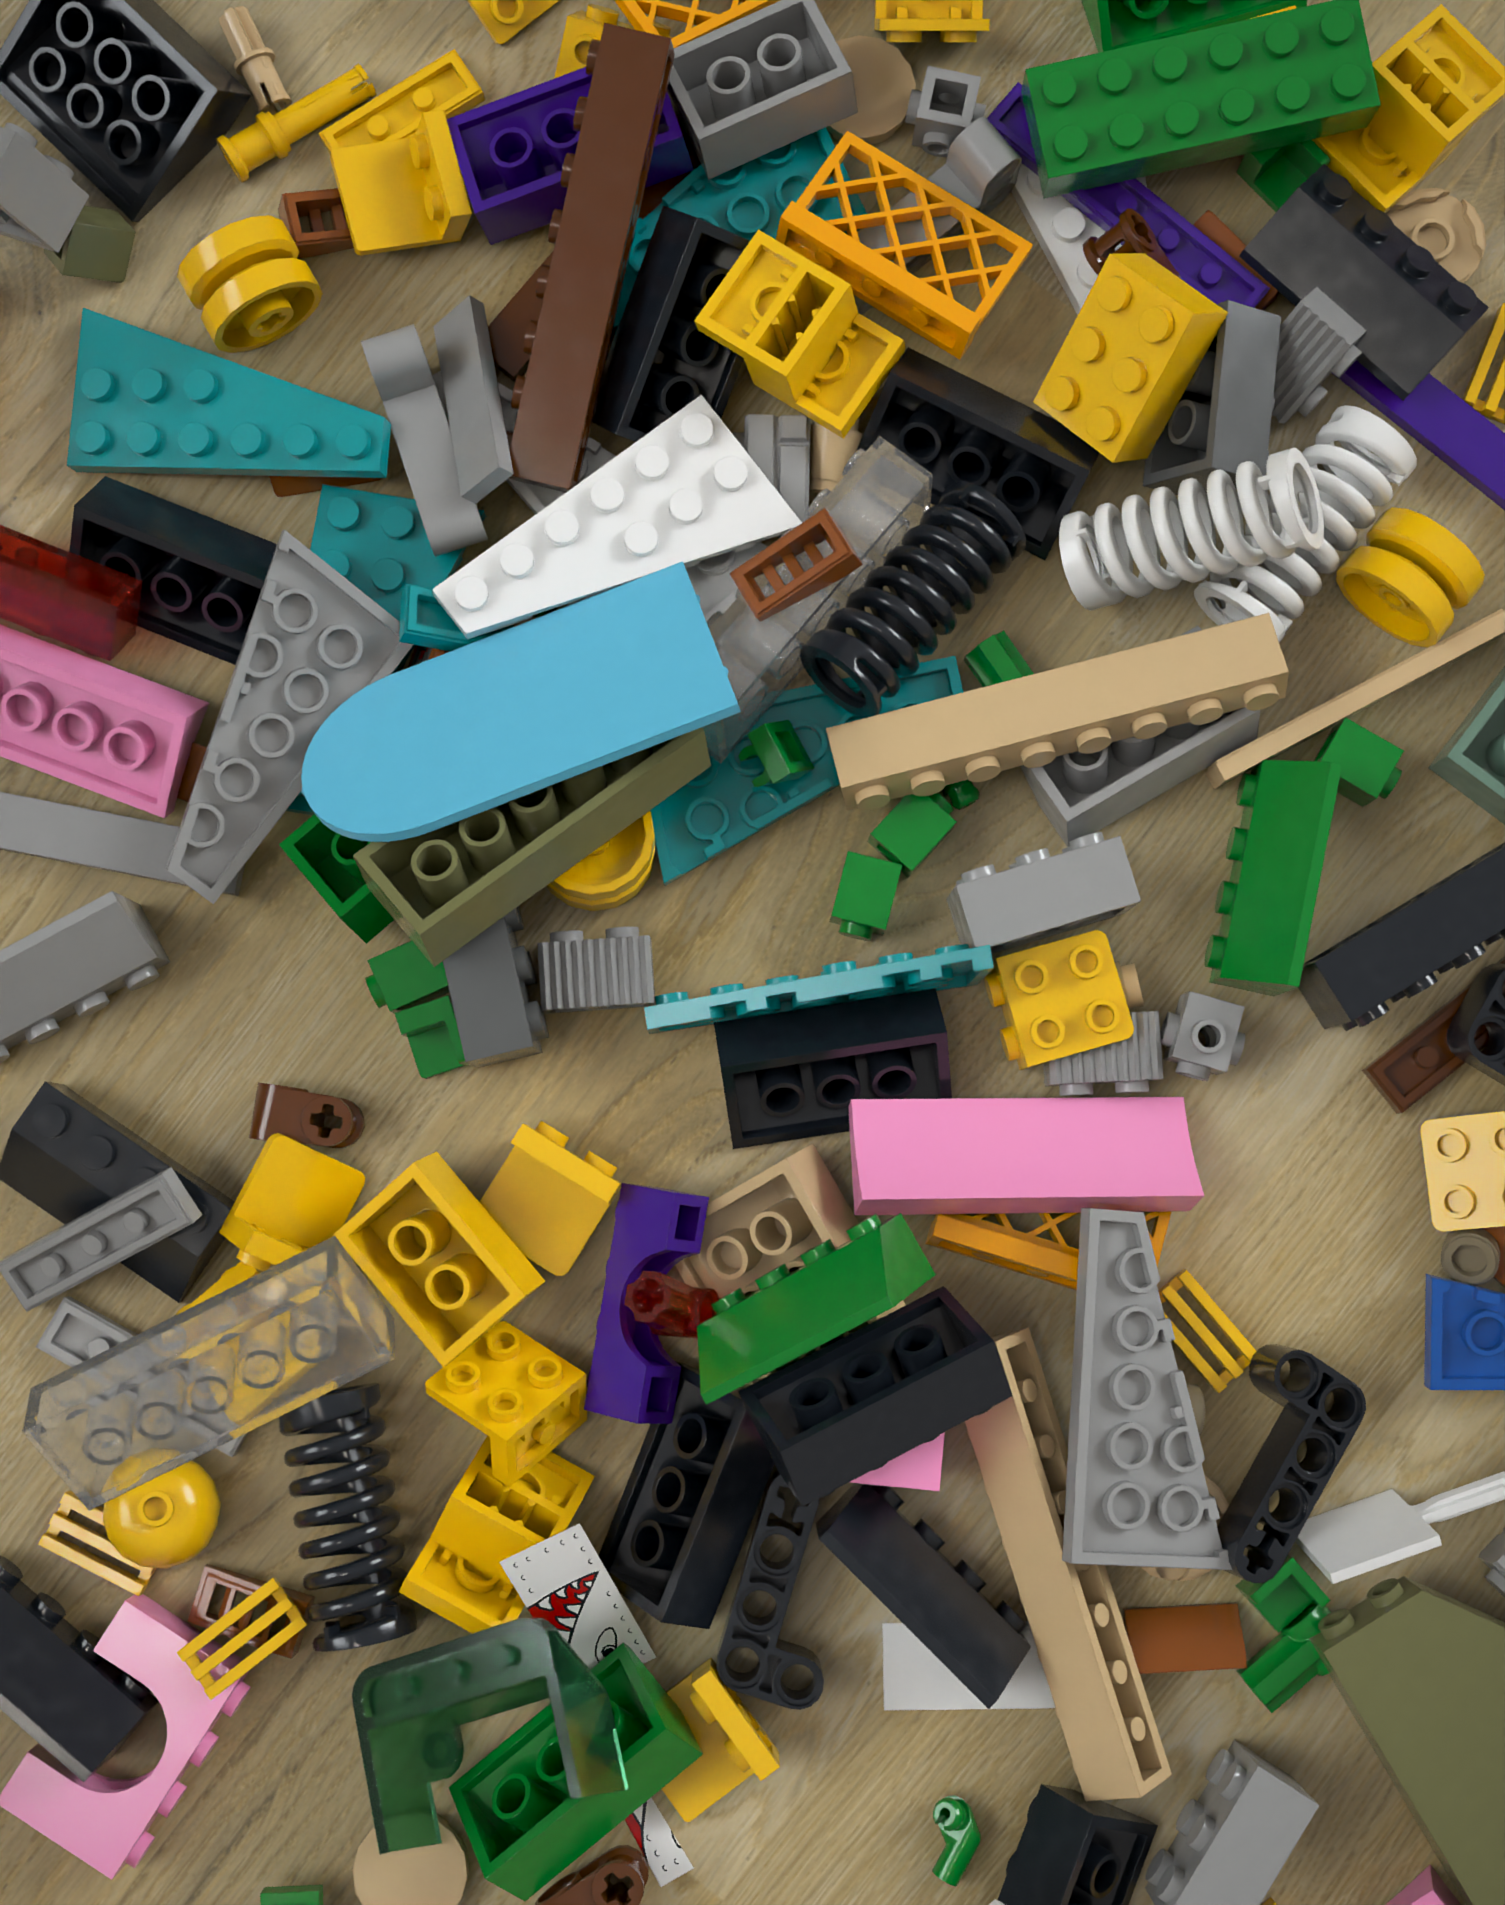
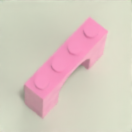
M134 1594L124 1601L93 1651L148 1687L161 1704L166 1718L167 1739L158 1765L152 1771L135 1778L114 1779L95 1772L83 1782L38 1743L27 1752L1 1792L0 1806L111 1880L126 1864L135 1869L155 1839L147 1831L158 1813L167 1818L186 1791L187 1786L179 1781L188 1766L192 1763L199 1768L219 1739V1736L211 1732L222 1713L231 1718L248 1694L251 1687L243 1682L248 1672L214 1699L210 1700L204 1692L205 1689L199 1680L196 1681L191 1674L189 1666L176 1653L202 1632L146 1595L137 1596ZM212 1640L199 1650L197 1655L203 1662L220 1649L222 1645ZM233 1653L212 1669L210 1673L217 1681L243 1661V1659Z

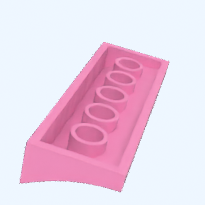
M0 624V756L162 818L174 812L192 742L195 741L209 702Z
M1184 1097L851 1099L848 1106L854 1215H898L899 1213L902 1215L1081 1213V1208L1133 1212L1190 1211L1204 1197L1192 1152Z

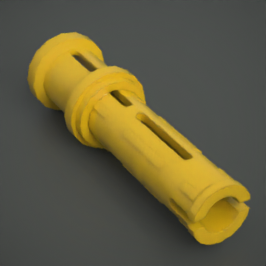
M359 63L356 64L351 70L274 115L269 111L266 113L260 112L255 115V123L229 138L224 135L216 138L223 156L239 181L243 183L248 180L249 172L274 157L280 160L288 156V152L292 150L290 144L365 100L375 97L377 95L372 83L368 84L365 81L369 77Z

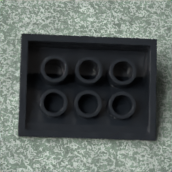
M29 0L0 49V94L132 222H139L217 145L216 138L227 134L252 95L154 0Z

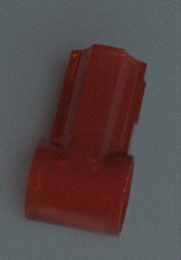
M642 1271L640 1277L635 1282L627 1285L624 1305L632 1310L636 1321L648 1325L651 1332L655 1335L698 1339L697 1326L716 1314L711 1304L717 1301L719 1296L713 1288L692 1287L661 1272Z

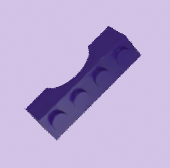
M621 1183L619 1201L615 1209L616 1220L610 1256L606 1264V1280L601 1310L596 1323L597 1334L591 1370L587 1378L584 1410L636 1424H672L681 1366L667 1354L659 1340L654 1317L655 1301L659 1287L670 1269L681 1260L700 1253L709 1197L658 1187Z

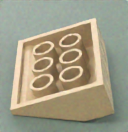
M812 1143L708 1203L700 1253L681 1260L675 1267L705 1320L716 1314L711 1306L713 1302L740 1287L745 1296L759 1290V1287L755 1280L784 1263L790 1273L804 1266L805 1264L800 1255L828 1239H831L835 1248L850 1241L851 1239L846 1230L859 1222ZM902 1300L895 1307L837 1336L836 1338L814 1348L813 1350L791 1360L790 1362L768 1372L767 1374L747 1383L743 1387L746 1388L758 1382L759 1380L795 1363L796 1361L830 1345L831 1343L904 1307L906 1304Z

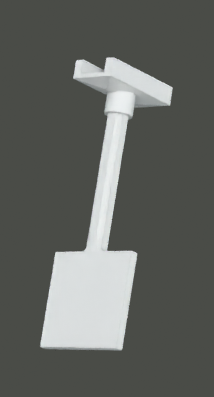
M1505 1471L1435 1495L1425 1502L1413 1506L1408 1505L1393 1489L1308 1518L1295 1542L1332 1584L1344 1581L1442 1546L1440 1535L1429 1524L1442 1522L1504 1500Z

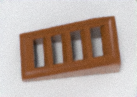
M338 188L282 194L278 208L279 218L285 224L299 250L297 259L354 248L349 228H347ZM329 211L333 230L325 231L321 213ZM308 216L310 233H302L300 217Z
M824 508L729 574L755 617L761 622L844 578L862 566L863 563L836 520ZM825 540L833 550V553L824 558L817 547V544ZM804 551L814 565L807 571L803 569L796 557ZM782 563L786 564L794 577V580L788 584L784 583L775 568ZM763 573L775 593L767 598L754 579Z
M206 1564L188 1622L207 1629L233 1609L238 1591L247 1594L248 1597L267 1582ZM217 1583L227 1587L218 1615L208 1612ZM283 1587L308 1622V1609L313 1605L315 1596ZM272 1595L264 1600L268 1602L265 1613L278 1604ZM256 1607L221 1634L234 1638L251 1625ZM288 1616L286 1617L283 1629L291 1623ZM274 1622L246 1644L257 1648L261 1647L277 1634L272 1631ZM306 1627L276 1649L273 1654L292 1659L299 1652Z

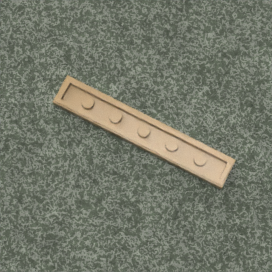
M1500 609L1437 644L1428 647L1216 760L1207 768L1205 773L1214 790L1251 771L1263 760H1271L1330 729L1345 717L1350 718L1500 638L1505 634V610Z

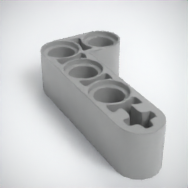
M981 117L968 125L955 138L948 150L946 163L929 176L927 180L984 215H987L1013 190L1022 158L986 117ZM909 192L890 209L896 210L918 206L915 194ZM952 216L932 217L937 239L959 236L964 233L961 222ZM921 219L895 223L900 245L927 241ZM884 225L865 228L858 233L860 243L870 249L890 247ZM931 254L904 258L907 271L913 275L928 263L932 257ZM854 295L858 313L863 314L873 307Z
M412 324L361 341L371 374L391 423V429L435 557L488 540L477 505L461 497L450 425L415 325Z

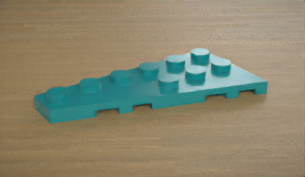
M826 127L711 179H708L700 164L662 198V203L643 220L639 218L612 336L616 334L663 205L699 218L749 241L758 229L776 240L780 216L791 201L796 203L835 148ZM842 162L840 168L844 182L851 181ZM831 177L827 184L834 183L833 177ZM858 194L848 195L853 216L867 214ZM838 197L815 200L808 209V211L825 221L843 218Z
M83 308L67 466L75 472L387 478L391 423L385 417Z
M322 484L310 550L399 622L401 593L406 584L433 589L453 575L463 560L462 554L466 547L435 557L415 499ZM478 510L483 522L486 518L484 510ZM415 645L408 651L392 674L403 669ZM302 792L298 794L286 810L314 815Z
M956 656L921 662L913 676L903 677L898 675L901 683L900 690L894 697H881L882 710L879 714L963 693ZM851 677L842 679L856 694L860 691V687ZM816 684L737 700L741 710L740 713L702 727L705 732L711 766L650 810L664 886L838 787L840 783L826 728L863 718L848 712L836 704ZM790 720L815 769L799 779L754 787L751 781L760 776L765 768L759 756L752 760L740 761L738 757L740 751L744 747L752 745L747 734L764 723Z
M969 944L952 945L935 949V955L913 958L912 953H898L878 958L879 963L874 966L858 969L856 961L832 963L822 966L823 971L820 972L821 975L803 979H799L798 975L776 977L765 980L766 985L748 989H744L742 983L722 985L710 988L711 995L692 999H689L688 992L662 994L655 996L656 1005L644 1007L647 1030L649 1034L713 1025L714 1022L928 989L936 988V991L975 986L994 968L990 945L969 948Z

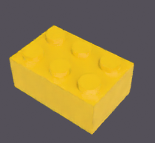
M1145 253L1109 254L1033 403L1112 463L1147 459L1228 312Z
M437 1151L413 1162L333 1234L442 1367H445L486 1334L545 1282L544 1278Z

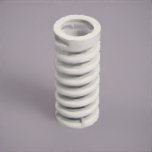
M1344 405L1334 411L1329 422L1323 425L1316 434L1315 445L1305 448L1302 452L1313 473L1322 505L1324 538L1321 548L1307 551L1298 546L1291 556L1283 559L1267 556L1261 564L1262 567L1258 565L1247 567L1239 564L1233 572L1219 575L1210 572V581L1204 580L1194 590V597L1198 605L1211 620L1220 626L1269 613L1278 641L1280 642L1283 639L1286 631L1293 624V621L1290 619H1296L1304 612V604L1298 594L1312 597L1321 590L1322 581L1317 572L1330 574L1339 567L1340 559L1335 549L1339 551L1351 550L1358 541L1354 528H1368L1375 520V511L1372 505L1384 506L1392 499L1393 490L1389 482L1400 486L1416 468L1417 458L1413 449L1395 428L1371 412L1355 406ZM1334 441H1339L1344 449L1335 446ZM1317 464H1322L1326 471L1319 470ZM1299 492L1301 518L1303 519L1308 517L1304 493ZM1269 494L1273 530L1280 537L1282 523L1277 515L1271 494ZM1246 524L1244 539L1251 546L1253 535ZM1229 578H1236L1240 585L1237 588L1232 587ZM1213 597L1218 598L1222 605L1221 608L1215 602Z
M1291 448L1271 454L1268 457L1265 476L1262 475L1254 462L1246 461L1240 463L1236 471V488L1231 477L1224 470L1220 469L1209 474L1207 494L1203 486L1196 479L1189 478L1180 483L1178 500L1168 487L1162 486L1152 491L1150 508L1140 495L1135 494L1125 498L1122 504V514L1115 505L1109 502L1099 505L1093 516H1089L1083 511L1067 514L1063 517L1060 524L1059 547L1064 572L1070 588L1077 601L1085 609L1091 611L1120 603L1126 595L1135 598L1149 595L1154 587L1164 591L1175 588L1182 579L1195 583L1204 580L1210 572L1224 575L1233 572L1239 564L1247 567L1260 565L1267 556L1283 559L1291 556L1298 546L1307 551L1319 549L1324 538V518L1318 488L1309 464L1301 451L1297 448ZM1268 489L1277 515L1282 523L1280 537L1273 530ZM1299 492L1304 493L1308 517L1303 519L1301 518ZM1242 512L1253 535L1251 546L1244 539ZM1215 527L1224 544L1222 554L1216 549ZM1188 540L1196 554L1194 562L1188 557ZM1087 546H1088L1089 551H1090V553H1091L1092 560H1091L1090 555H1089V553H1088ZM1160 549L1168 562L1166 570L1160 566ZM1133 559L1140 570L1138 578L1133 574Z

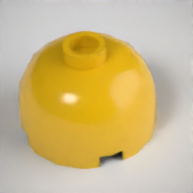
M156 1452L133 1460L115 1476L105 1494L102 1518L108 1540L122 1557L141 1567L168 1569L191 1561L208 1546L218 1525L221 1502L214 1480L200 1464L180 1454Z

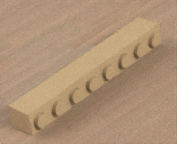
M1266 613L826 728L846 810L858 808L870 811L887 805L891 799L911 794L915 796L936 794L949 784L965 780L971 782L987 781L996 777L1003 770L1023 765L1027 768L1041 767L1051 763L1057 756L1077 751L1084 754L1099 752L1115 741L1131 737L1137 739L1153 738L1162 734L1169 727L1188 722L1194 725L1207 724L1220 718L1223 713L1242 708L1251 711L1265 709L1275 704L1279 699L1286 697L1289 670L1270 614Z
M1029 1327L990 1336L995 1342L1013 1396L993 1406L987 1412L966 1420L965 1423L982 1473L985 1490L990 1499L1000 1530L1002 1544L1007 1553L1019 1590L1020 1601L1025 1609L1037 1647L1038 1658L1043 1666L1051 1691L1056 1715L1060 1720L1069 1748L1073 1768L1078 1777L1085 1801L1141 1798L1169 1778L1172 1773L1105 1565L1071 1564L1062 1561L1068 1448Z

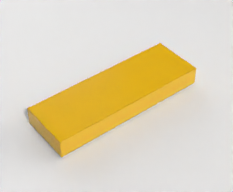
M453 49L318 134L330 155L334 148L411 138V135L416 134L423 112L444 110L446 119H449L472 109L485 101L482 89L456 50Z

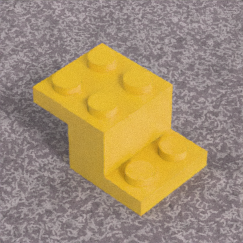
M1442 4L1372 63L1381 106L1368 127L1312 139L1330 158L1328 167L1333 172L1346 178L1357 193L1376 209L1384 213L1388 212L1442 164L1471 127L1505 97V67Z
M759 229L694 320L700 332L744 358L754 385L843 439L906 350L903 339L858 313L851 284Z
M487 1436L451 1494L428 1542L406 1576L399 1593L501 1650L525 1604L499 1562L566 1530L595 1476L557 1454L550 1452L509 1488L492 1476L490 1437Z

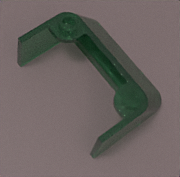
M542 1618L516 1619L370 1666L359 1674L353 1686L352 1702L380 1855L442 1843L431 1784L453 1776L462 1763L464 1745L460 1725L550 1698L570 1799L617 1793L629 1789L608 1692L549 1621Z

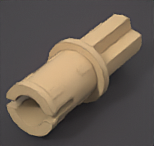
M245 6L226 9L219 18V23L236 58L234 63L235 71L238 75L244 76L258 106L259 113L269 111L274 115L278 113L274 105L275 103H279L281 110L292 104L273 65L276 58L271 48L265 47L250 12Z

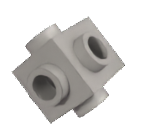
M927 66L922 91L914 89L911 91L905 123L915 125L912 145L922 147L925 152L933 156L947 157L950 145L955 138L972 122L984 117L986 105L976 103L981 77Z
M1192 991L1180 995L1176 1012H1167L1161 1027V1045L1166 1046L1163 1060L1177 1063L1175 1073L1201 1081H1208L1210 1073L1215 1075L1226 1073L1229 1064L1234 1066L1238 1064L1244 1048L1245 1033L1238 1032L1245 1007ZM1199 1031L1205 1036V1046L1198 1040Z

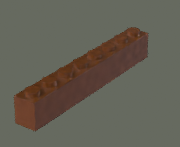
M604 23L601 40L592 39L586 60V74L592 75L588 97L580 96L578 98L573 120V130L580 132L575 154L567 152L561 173V187L567 188L563 210L554 209L549 226L548 242L555 244L551 265L543 264L541 266L537 280L536 298L543 299L538 321L530 320L524 339V353L530 355L526 377L518 375L512 393L511 408L518 410L514 432L506 430L514 473L509 477L511 480L562 492L569 491L579 483L675 52L671 38Z

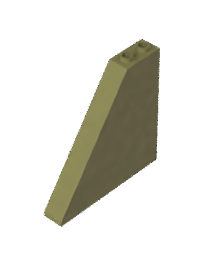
M1405 1576L1398 1580L1396 1578L1384 1580L1373 1586L1367 1593L1368 1598L1349 1610L1339 1609L1325 1616L1318 1624L1321 1632L1309 1638V1640L1318 1652L1330 1677L1466 1905H1505V1622Z

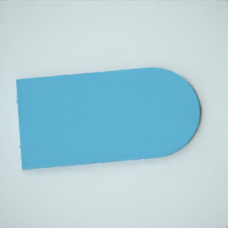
M682 561L393 673L364 687L333 711L314 735L302 765L301 792L317 818L329 829L342 836L369 842L404 840L440 829L740 713L741 710L728 679L729 671L723 666L700 607L701 599L699 595L695 594Z

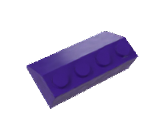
M586 67L447 119L458 164L474 213L490 245L550 224L554 209L563 210L567 188L561 187L562 167L567 152L575 154L580 132L573 130L576 104L580 96L588 97L592 75L586 74ZM666 92L645 188L694 170L668 92Z

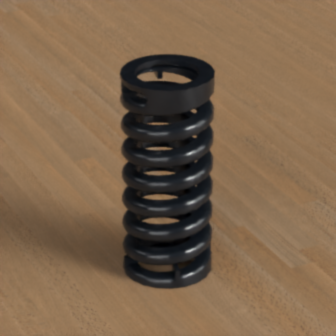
M955 481L951 483L939 498V504L925 511L920 519V525L906 532L901 546H897L887 553L883 560V566L872 570L868 574L864 587L854 590L849 595L846 601V608L839 609L830 616L827 622V630L815 633L801 648V662L814 683L836 704L848 712L862 718L878 715L882 710L881 697H894L899 692L901 683L898 675L903 677L913 676L920 664L917 654L921 656L932 655L938 647L936 634H950L957 625L955 614L969 613L975 605L974 594L987 593L991 589L994 582L992 573L1006 572L1011 562L1023 553L1026 548V537L1022 526L1014 514L997 497L979 485L968 481ZM972 504L991 514L1004 529V536L1001 537L986 521L967 511L968 507ZM902 565H905L908 571L902 569ZM883 586H888L890 592L883 590ZM865 607H869L873 615L866 612ZM846 628H851L855 637L847 634ZM830 662L840 667L860 687V691L857 694L843 682Z
M379 1383L316 1392L284 1399L282 1402L276 1403L279 1429L282 1435L341 1433L314 1443L289 1449L284 1455V1462L287 1466L298 1467L317 1464L349 1463L335 1469L292 1481L288 1487L289 1494L294 1498L326 1494L357 1493L331 1503L297 1512L293 1517L294 1525L302 1529L325 1525L365 1523L330 1536L304 1542L298 1548L299 1556L306 1560L336 1555L370 1554L339 1566L306 1574L303 1578L305 1589L312 1591L346 1585L378 1584L358 1593L313 1604L309 1607L308 1618L313 1622L354 1615H363L366 1619L362 1622L340 1626V1620L325 1622L324 1633L319 1634L313 1640L312 1644L315 1651H340L370 1646L400 1638L416 1631L418 1628L414 1606L408 1600L397 1597L401 1594L399 1590L408 1573L402 1568L392 1566L403 1557L405 1545L399 1538L386 1535L397 1528L400 1522V1514L393 1507L379 1505L393 1496L396 1489L395 1483L387 1476L372 1475L388 1465L391 1459L390 1452L383 1446L367 1444L383 1435L386 1429L385 1421L377 1415H371L369 1412V1408L376 1405L381 1397Z

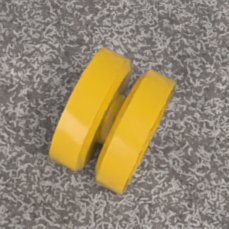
M270 215L253 216L230 223L208 235L194 246L179 265L177 278L196 309L203 310L201 320L220 351L237 353L268 345L292 332L306 321L319 306L323 295L322 290L306 261L297 259L299 250L285 224L279 218Z
M1395 507L1383 512L1367 532V546H1360L1354 549L1336 571V582L1340 590L1358 612L1394 638L1425 648L1437 644L1453 623V609L1458 610L1467 606L1482 587L1485 577L1479 560L1448 529L1425 515L1406 508Z
M648 811L549 883L547 888L550 893L571 907L588 911L617 908L635 897L650 878L656 856L655 833L651 812Z

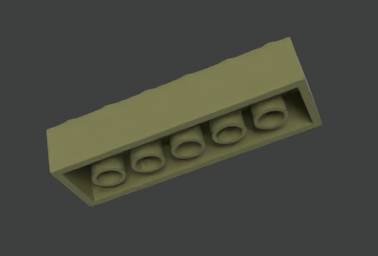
M702 727L432 832L404 840L371 842L355 853L353 857L368 889L435 967L708 769L711 763L704 729Z

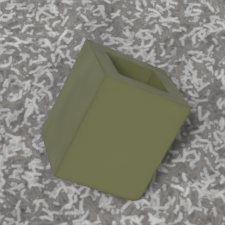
M84 205L59 253L44 249V254L62 275L121 283L126 277L136 232L117 211Z

